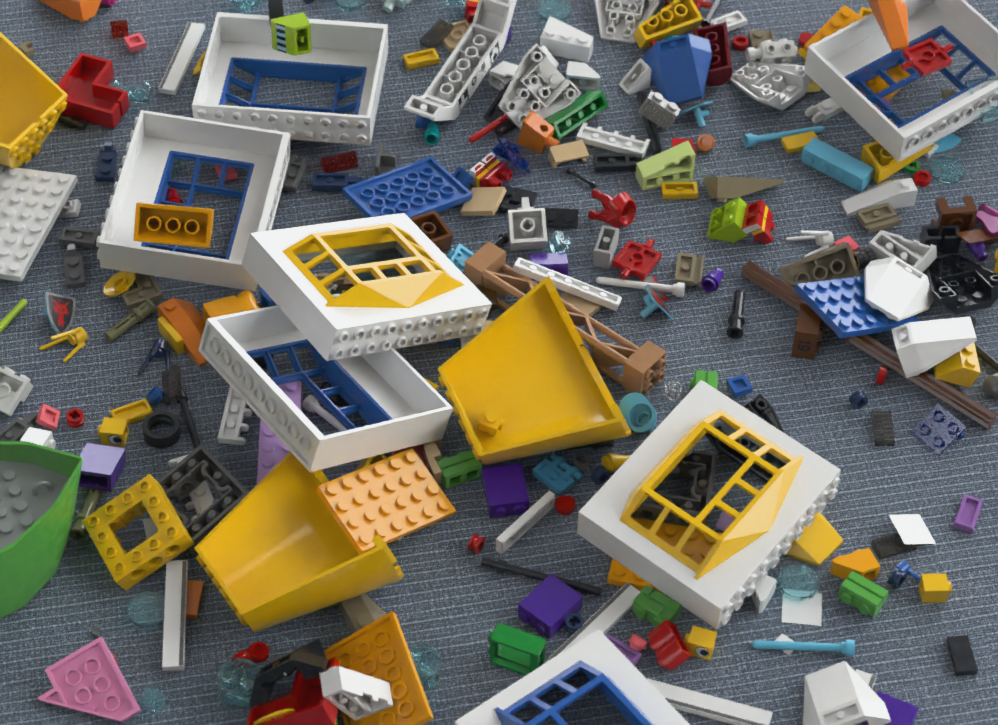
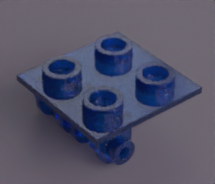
M498 137L500 143L493 148V153L511 161L513 166L531 173L528 167L529 162L522 157L520 147L516 143L513 144L509 140Z
M938 403L911 431L940 455L954 440H961L964 434L962 432L967 427Z

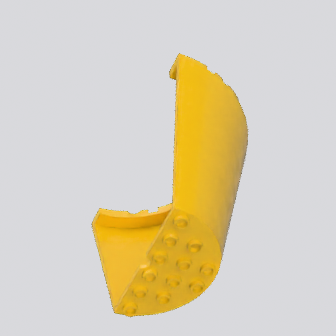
M1 32L0 165L17 168L24 163L28 164L32 156L40 152L41 145L53 130L61 112L67 107L66 99L68 94Z
M550 276L539 282L438 368L441 375L438 379L442 387L447 388L445 394L452 404L453 411L459 419L458 422L466 434L465 437L469 445L473 449L472 452L476 460H481L484 465L632 435L622 412L613 400L585 345H582L584 342ZM485 405L504 412L502 418L505 419L502 430L497 429L495 436L477 429Z
M291 451L194 548L199 554L196 559L204 567L203 569L208 576L212 578L211 580L244 627L249 625L254 633L398 582L404 577L401 567L399 565L393 566L397 560L379 535L371 539L376 548L359 556L316 492V488L319 485L329 482L322 470L309 472Z

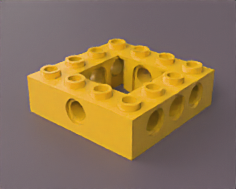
M150 474L82 520L115 582L125 591L195 544L160 483ZM148 511L159 531L127 553L121 545L122 540L115 532L122 527H127L128 523L138 516H143L144 512Z

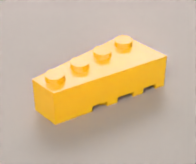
M674 0L656 15L651 16L638 25L633 37L639 48L643 49L649 47L650 41H663L668 35H681L697 29L703 18L693 0Z
M875 141L863 145L861 161L874 168L873 178L879 184L930 151L932 144L898 162L886 149Z

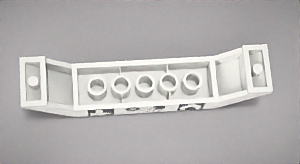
M479 0L472 24L424 95L415 96L412 94L405 104L404 110L433 121L456 120L504 48L517 0Z

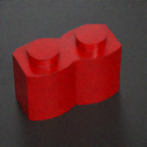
M666 619L647 634L648 644L656 652L658 657L656 660L662 668L673 671L691 657V653L683 641L680 631L669 620Z

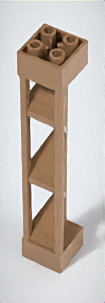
M489 241L465 261V276L476 287L479 284L493 290L497 296L512 294L516 298L521 299L525 295L521 291H530L537 285L536 282L528 277L513 272V268L506 264V251ZM497 298L498 307L506 311L511 307ZM562 299L580 337L588 343L589 354L600 372L621 384L622 388L630 393L637 392L642 395L650 393L653 386L663 380L666 365L665 350L649 340L641 347H638ZM584 325L585 331L581 330L577 326ZM593 328L622 346L599 341ZM624 365L623 377L609 367Z

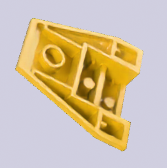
M817 512L813 523L803 529L801 537L791 543V548L785 555L819 567L843 543V539L826 518Z

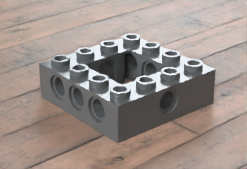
M638 441L637 448H638L643 442ZM692 450L691 454L685 456L667 475V477L693 480L690 498H683L681 495H678V497L664 495L661 492H658V494L696 518L710 502L717 453ZM648 496L631 517L656 521L664 507ZM672 512L664 520L665 523L686 527L690 525ZM708 515L701 522L705 526L707 525Z
M202 444L158 480L195 543L186 549L193 558L198 555L194 548L249 493ZM203 481H206L221 497L217 501L214 500L213 504L203 513L197 514V518L190 523L175 505Z

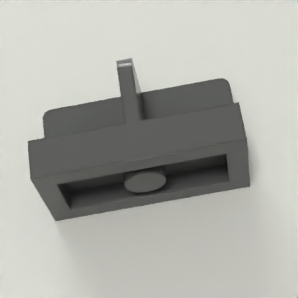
M384 143L379 145L375 164V176L394 170L397 167L398 154L384 152Z

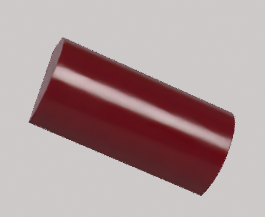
M723 22L693 29L695 36L710 41L712 58L706 85L720 86L731 79L733 74L727 23Z

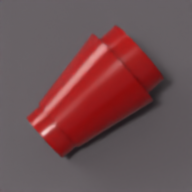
M169 188L165 201L183 204L176 190Z

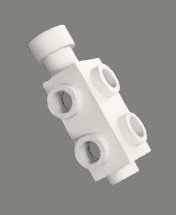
M786 38L773 42L771 40H764L760 43L758 49L754 47L746 48L745 56L747 61L760 59L762 63L781 62L782 64H789L797 56L798 50L797 46L794 45V40Z

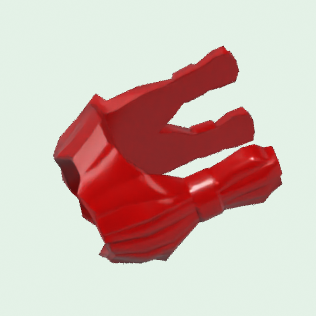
M597 189L592 190V198L601 201L604 210L601 212L590 210L588 213L589 219L606 222L619 230L633 222L637 207L628 193L621 192L614 198L611 195L599 192Z

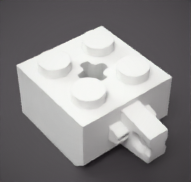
M522 197V208L508 210L510 251L547 248L545 208L534 209V207H530L529 197Z

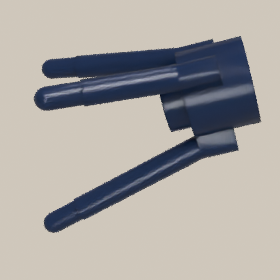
M158 338L154 341L148 356L137 373L139 376L144 371L151 357L162 358L164 356L165 376L170 374L171 351L168 349L169 343L165 339Z

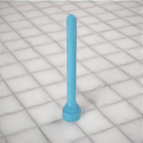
M815 126L759 136L749 133L744 134L743 142L746 148H750L759 142L778 140L783 137L810 131L821 133L824 131V127Z
M848 639L841 641V643L755 640L752 643L755 649L841 652V654H845L848 657H854L855 641Z

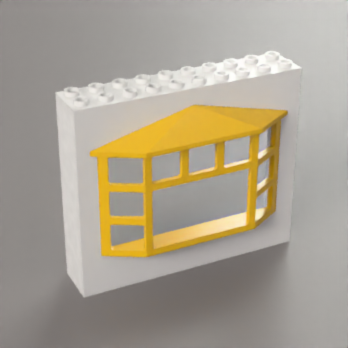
M405 213L250 233L241 264L270 298L281 307L280 309L326 361L387 351L390 348L399 349L478 335L483 330L492 305ZM396 248L405 257L347 266L339 258L340 255ZM330 259L339 270L322 280H318L309 269ZM305 260H310V261H308L307 263H302V262H301V261H305ZM412 265L419 273L411 274L405 266ZM395 268L402 276L387 278L380 270ZM370 272L377 280L362 282L355 274ZM345 275L354 287L334 298L325 286Z
M700 380L579 511L577 534L717 630L722 624H727L731 618V613L734 610H739L746 595L749 597L754 592L758 581L762 582L766 578L770 567L774 568L778 564L782 553L785 555L791 548V543L801 537L803 529L813 523L817 512L820 514L826 507V502L836 496L838 492L836 487L841 480L839 478L841 470L706 382ZM717 420H720L736 432L727 436L714 428L713 425ZM708 432L748 459L698 516L694 518L654 490ZM744 436L761 448L751 452L735 440ZM769 452L786 463V465L777 469L760 457ZM754 463L773 475L760 491L740 479ZM734 485H737L754 497L740 513L721 501ZM648 496L664 507L649 530L631 518V515ZM714 507H718L735 519L722 535L717 534L701 523ZM670 512L690 524L675 547L656 535V532ZM695 529H698L715 541L701 564L696 563L681 552Z

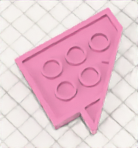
M103 637L95 639L44 669L54 688L38 697L42 702L119 722H125L142 712Z

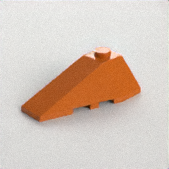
M102 0L39 1L70 19L86 22L89 21V18L96 15Z
M868 0V4L891 50L897 51L908 48L907 6L904 0Z
M171 298L158 305L159 318L165 317L183 338L184 350L199 367L208 363L198 351L205 327L199 310L191 302L177 298Z

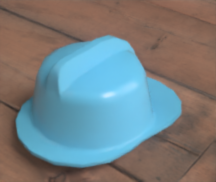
M637 392L624 396L620 402L619 409L628 426L634 432L639 433L654 431V426L657 422V412L648 399Z

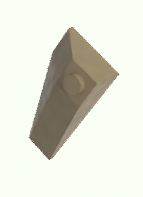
M714 176L704 177V183L710 198H716V202H727V199L738 198L782 184L784 179Z
M847 242L826 248L779 268L783 281L788 285L860 276L850 245Z
M366 593L337 603L351 634L386 615Z

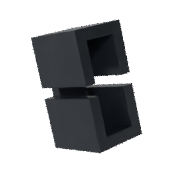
M943 225L940 236H937L939 226H922L919 238L920 243L928 246L935 245L937 254L939 251L942 254H958L962 239L956 234L960 232L958 225Z

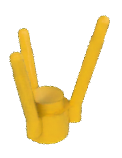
M77 327L71 331L51 336L50 339L55 341L39 347V350L42 351L69 340L72 345L77 346L63 359V362H67L78 350L86 346L85 341L88 340V336L82 327Z

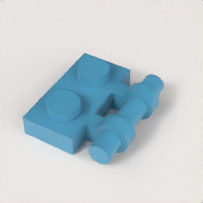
M554 453L549 457L552 463L544 459L532 469V475L560 496L564 495L575 485L574 478L579 482L584 478V475L579 472L577 467L566 463V459L561 456L558 457Z

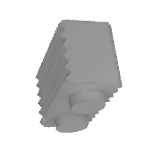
M651 91L642 103L638 113L667 131L681 109L674 102L665 100L660 93Z
M601 226L593 251L594 266L606 269L611 267L619 243L618 228Z

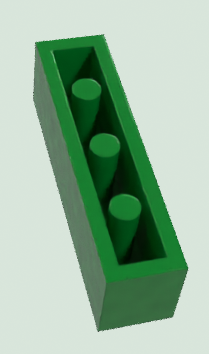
M589 90L578 97L570 106L546 118L545 121L555 129L552 138L560 139L607 108L608 104L603 91Z

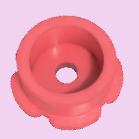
M636 634L628 638L630 642L629 647L638 652L641 649H647L645 646L648 641Z

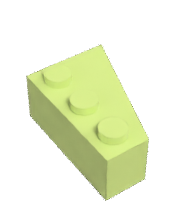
M689 141L636 164L635 176L642 190L661 187V182H687L693 180L695 153Z

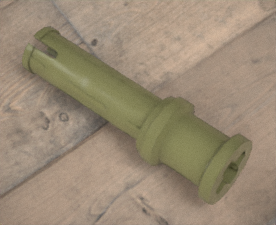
M148 298L144 299L140 306L131 309L128 316L104 332L105 338L112 343L137 322H144V318L157 311L153 302Z
M90 489L81 513L75 517V525L70 530V537L76 541H85L87 539V529L82 520L95 511L103 490L95 489L94 491V489Z

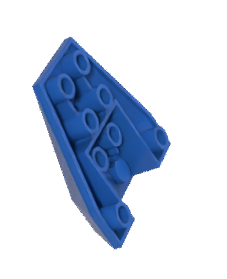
M685 34L656 42L643 59L651 68V80L663 98L677 105L703 98L712 58L710 41L692 34Z

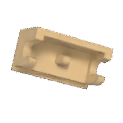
M583 140L551 146L548 153V159L553 169L557 168V165L562 162L582 159L583 162H587L586 158H589V153Z

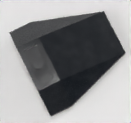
M959 254L936 258L926 269L932 294L956 314L991 307L998 299V274Z
M761 393L745 405L744 408L785 433L774 408ZM719 423L714 427L727 436L736 432L724 423L722 425ZM708 432L705 434L718 451L741 466L747 461L748 458ZM744 436L735 440L751 452L761 448ZM769 452L760 457L777 469L786 465V463ZM755 463L748 469L765 482H768L773 477L771 473Z
M320 639L259 668L255 677L249 706L253 708L257 705L263 706L268 703L277 680L289 677L298 670L305 680L312 677H320V673L325 672L328 663Z

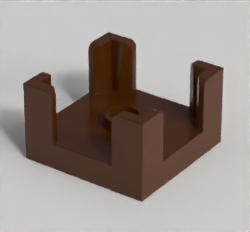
M971 195L963 196L966 207L949 208L945 198L936 199L935 207L939 215L938 221L936 222L935 219H931L930 225L939 226L937 236H940L943 225H958L960 232L973 230L977 208Z

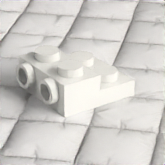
M0 367V412L11 417L19 402H25L34 386L30 383V378L23 374L17 376L8 367L4 369Z

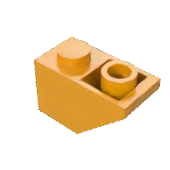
M870 548L859 549L844 556L839 555L832 559L830 573L834 576L847 579L848 575L854 571L870 581L878 578L880 565Z

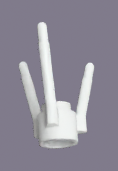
M801 230L800 234L813 236L786 238V241L815 239L817 246H821V248L804 255V258L829 248L834 243L833 234L828 230Z

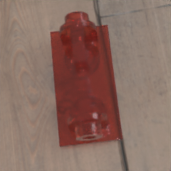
M356 150L324 157L320 160L324 173H336L358 167Z

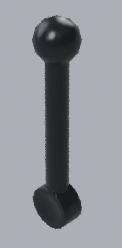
M572 168L566 169L567 174H572L589 184L590 188L594 189L597 187L595 181L587 180L575 173Z

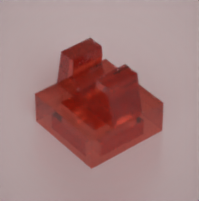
M127 19L110 21L112 39L129 36Z

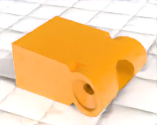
M244 290L237 296L232 295L204 303L203 321L206 324L208 318L260 308L252 292Z

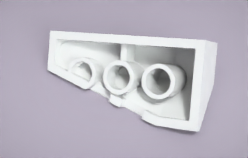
M912 178L890 180L841 201V205L846 216L856 215L857 211L888 202L893 209L915 206L918 190Z

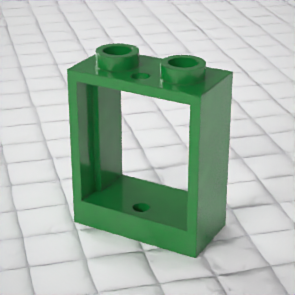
M501 623L497 624L495 630L492 629L488 637L490 645L487 653L490 654L491 664L525 676L545 664L546 639Z

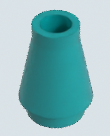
M434 121L428 124L423 134L426 144L435 145L440 141L438 123Z

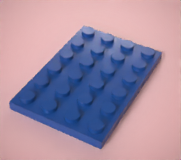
M432 156L342 188V194L367 218L405 213L408 218L433 210L440 212L471 200L473 195Z
M864 276L796 284L794 291L840 338L892 331L891 329L906 323L919 322L914 315L896 321L888 318L880 310L870 307L865 302Z

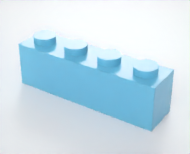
M815 137L802 151L801 162L859 192H862L872 181L873 167Z

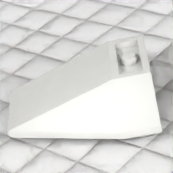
M595 0L601 39L634 44L636 40L633 34L638 25L652 16L660 0Z
M535 44L523 56L498 105L520 130L524 119L532 111L542 119H545L570 106L581 94L577 87L570 80H567L547 59L548 55L538 44Z
M749 62L741 69L735 71L729 81L756 101L783 111L805 95L811 78L804 72V66Z
M896 256L870 261L864 270L865 302L873 309L883 312L890 319L900 321L924 312L930 308L934 301L928 276Z
M970 317L909 322L891 329L896 351L906 378L917 376L977 341Z
M846 661L805 676L803 725H855L867 720L869 725H884L891 722L884 702Z

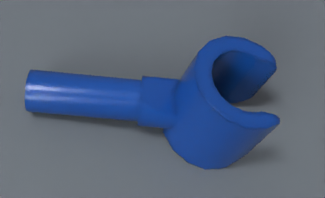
M901 561L896 565V568H899L901 573L905 572L920 581L921 576L910 569L908 562Z

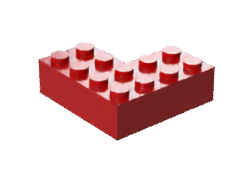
M85 53L79 54L57 84L68 94L66 99L67 107L61 112L62 115H70L76 119L115 129L121 120V116L123 117L129 109L130 104L128 91L108 86L114 77L111 60Z
M336 657L328 659L325 671H328L331 667L340 666ZM298 670L290 694L270 700L263 706L257 705L251 708L246 725H253L255 721L264 716L289 708L295 709V712L257 725H334L339 708L323 697L320 677H312L305 680Z

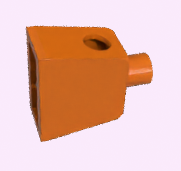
M532 111L524 119L518 144L537 153H543L547 147L550 148L560 144L559 141L552 138L555 130L554 127Z

